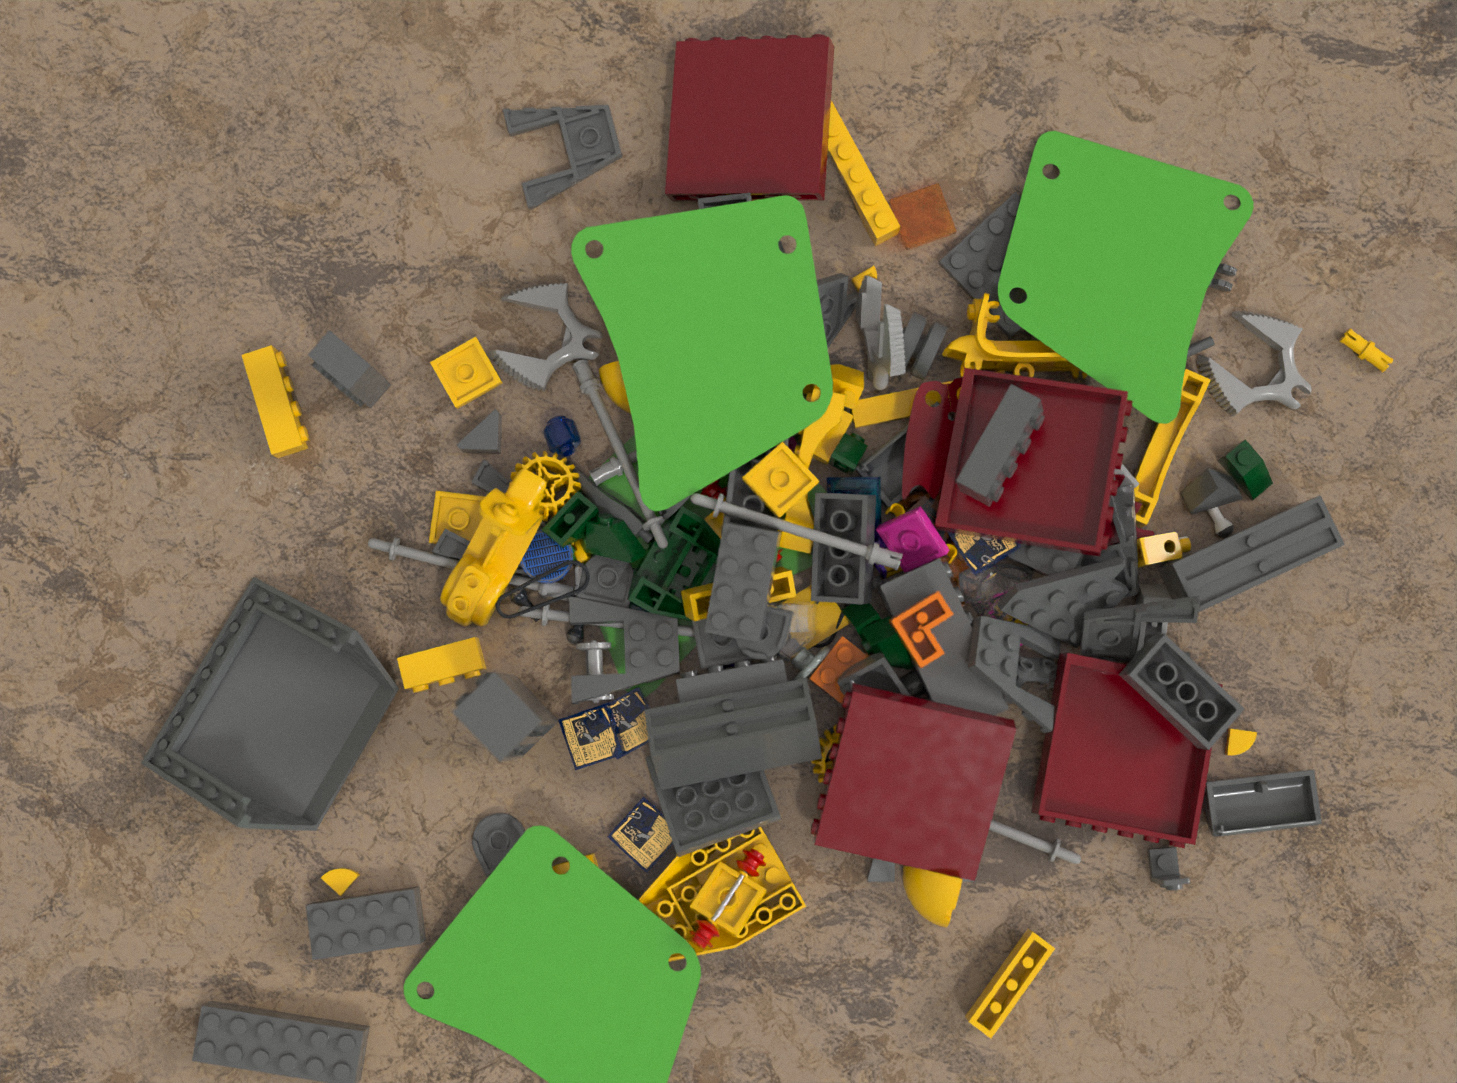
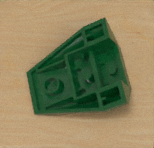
M681 506L661 525L667 538L668 546L664 549L660 548L655 538H653L646 550L645 556L642 557L633 573L627 600L650 613L691 620L685 616L681 590L713 583L721 539L703 518Z

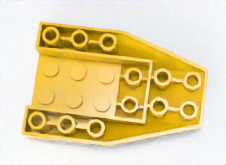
M762 827L680 857L677 855L638 899V901L682 936L695 950L697 956L736 948L806 907L804 900ZM751 848L757 850L765 857L763 861L766 863V866H759L757 868L759 877H749V879L765 888L766 894L737 938L717 926L716 928L720 936L719 938L712 937L710 940L713 947L709 948L706 946L705 949H701L691 941L693 936L690 935L689 931H697L699 928L696 923L697 920L707 921V919L691 910L690 905L720 861L739 872L736 860H744L743 850L750 851ZM675 953L670 956L669 961L684 959L685 957L680 953Z

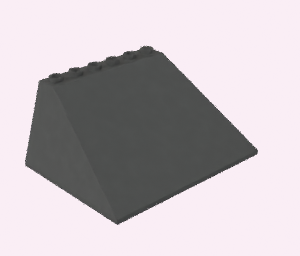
M253 577L141 764L239 828L316 831L398 692L399 687L358 631Z

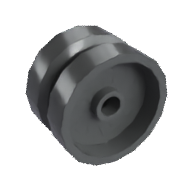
M914 312L908 326L903 328L905 368L910 358H915L916 360L911 368V375L924 381L948 327L934 322L926 336L922 332L927 319L925 316Z

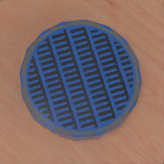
M540 530L536 532L520 563L524 572L533 579L565 561L573 560V550L570 544L562 548ZM572 564L560 568L537 582L554 583L563 579L569 572Z

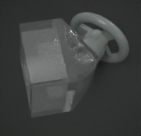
M817 601L769 603L768 605L794 611L787 642L776 655L785 661H791L790 663L800 670V673L793 680L804 679L830 652V648L825 646L814 656L805 648L818 634Z

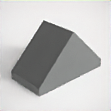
M494 409L457 444L458 448L464 453L501 454L502 416Z
M1209 468L1181 491V496L1191 515L1242 500V495L1231 476Z

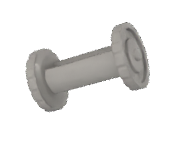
M592 640L590 643L576 644L577 650L586 651V675L603 674L602 650L612 648L611 642ZM608 693L605 696L585 701L599 703V700H613L614 695Z

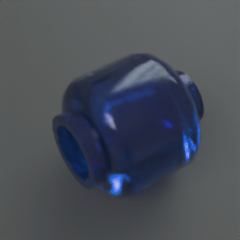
M563 415L554 417L547 422L543 434L549 451L553 454L557 452L562 457L574 454L576 448L581 444V436L576 422Z

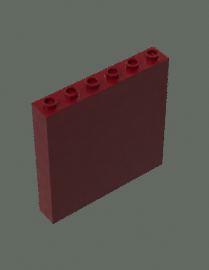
M814 34L807 38H801L798 35H788L786 38L762 36L760 39L739 36L735 40L712 37L710 40L704 41L696 38L676 41L665 195L671 201H698V198L751 193L752 201L785 195L794 197L798 201H824L835 47L830 37L823 34Z
M964 368L935 526L937 530L1100 557L1101 550H1107L1109 534L1104 533L1106 523H1112L1114 507L1109 506L1111 496L1116 497L1119 480H1114L1115 470H1121L1123 453H1119L1120 443H1126L1128 427L1123 426L1125 416L1130 417L1133 400H1128V391ZM1012 384L1041 399L1044 410L1042 415L1045 418L1038 430L1033 429L1029 436L1031 443L1025 454L1020 453L1015 463L1018 466L1011 478L1006 477L1002 484L1004 491L997 502L993 501L989 507L961 492L956 480Z
M1060 653L1051 704L1055 706L1052 731L1045 733L1031 813L1039 814V820L1055 823L1056 818L1066 820L1065 825L1081 828L1082 823L1092 825L1091 830L1107 833L1108 828L1117 830V835L1133 838L1134 833L1143 835L1144 841L1159 843L1160 838L1169 840L1168 845L1185 848L1186 843L1195 845L1212 747L1209 750L1197 748L1119 675L1126 667V664L1072 653Z
M852 683L851 691H845L842 707L846 708L844 718L839 717L836 726V733L839 734L838 742H833L830 750L829 759H833L831 769L826 768L823 778V784L827 785L825 794L820 793L818 797L817 809L820 810L818 819L813 818L810 834L814 835V845L975 881L1017 730L1014 720Z

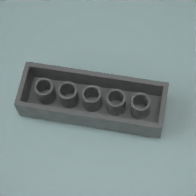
M209 1001L201 1006L192 1061L326 1083H359L362 1077L370 1026Z

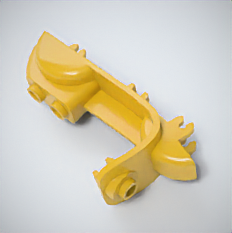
M984 293L981 299H973L972 304L967 306V319L972 320L973 323L970 335L953 340L942 353L945 357L962 361L960 367L961 377H963L964 368L992 371L1005 370L1013 372V375L1020 376L1019 371H1027L1028 377L1032 378L1035 374L1034 371H1071L1075 379L1078 378V371L1082 372L1083 379L1088 375L1041 341L988 340L985 333L987 323H995L1000 319V315H991L989 313V309L998 308L999 302H988L990 295L988 293Z
M521 469L512 480L506 493L495 488L481 501L478 510L483 518L465 553L443 586L440 602L447 607V616L461 626L466 627L474 623L481 627L488 623L496 608L498 598L504 594L543 520V515L536 512V510L541 505V500L546 496L544 493L546 482L529 470Z

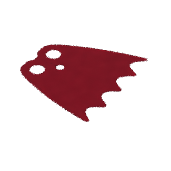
M963 377L954 379L950 384H942L939 381L924 382L916 392L905 442L902 477V498L904 500L908 497L911 489L917 485L923 486L929 495L935 499L943 485L954 421L948 419V413L951 411L956 413L957 391L961 387ZM931 390H935L941 395V403L937 407H930L926 403L925 396Z

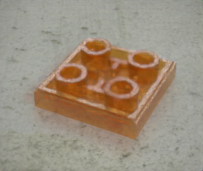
M939 183L889 200L891 210L900 225L899 231L906 250L956 233L955 225Z

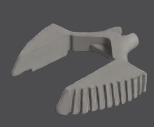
M866 275L863 278L858 293L855 319L864 334L868 358V378L873 381L874 388L883 390L888 385L889 376L905 374L902 318L900 310L889 304H884L883 321H880L882 282Z
M544 283V285L524 287L522 290L519 288L516 289V292L511 291L510 294L506 293L501 298V301L521 306L558 312L566 326L562 348L550 355L547 360L500 350H489L491 360L494 359V363L498 364L500 369H504L505 373H509V376H513V379H517L519 383L522 382V385H527L529 388L542 389L545 392L547 384L556 369L574 359L594 360L599 355L597 352L585 349L584 342L589 338L603 339V335L599 330L583 325L576 318L569 307V285L567 283Z
M1234 311L1231 316L1245 325L1246 329L1274 350L1279 351L1277 355L1280 370L1267 386L1251 389L1211 358L1199 355L1197 364L1200 365L1198 369L1202 372L1200 375L1211 379L1207 388H1210L1209 391L1213 393L1212 396L1216 398L1215 401L1219 402L1218 405L1222 406V409L1227 410V413H1231V416H1235L1252 402L1264 400L1278 401L1290 409L1301 407V404L1292 397V388H1298L1306 394H1310L1312 391L1311 385L1298 373L1293 349L1295 342L1303 328H1298L1297 325L1294 326L1292 323L1251 311Z

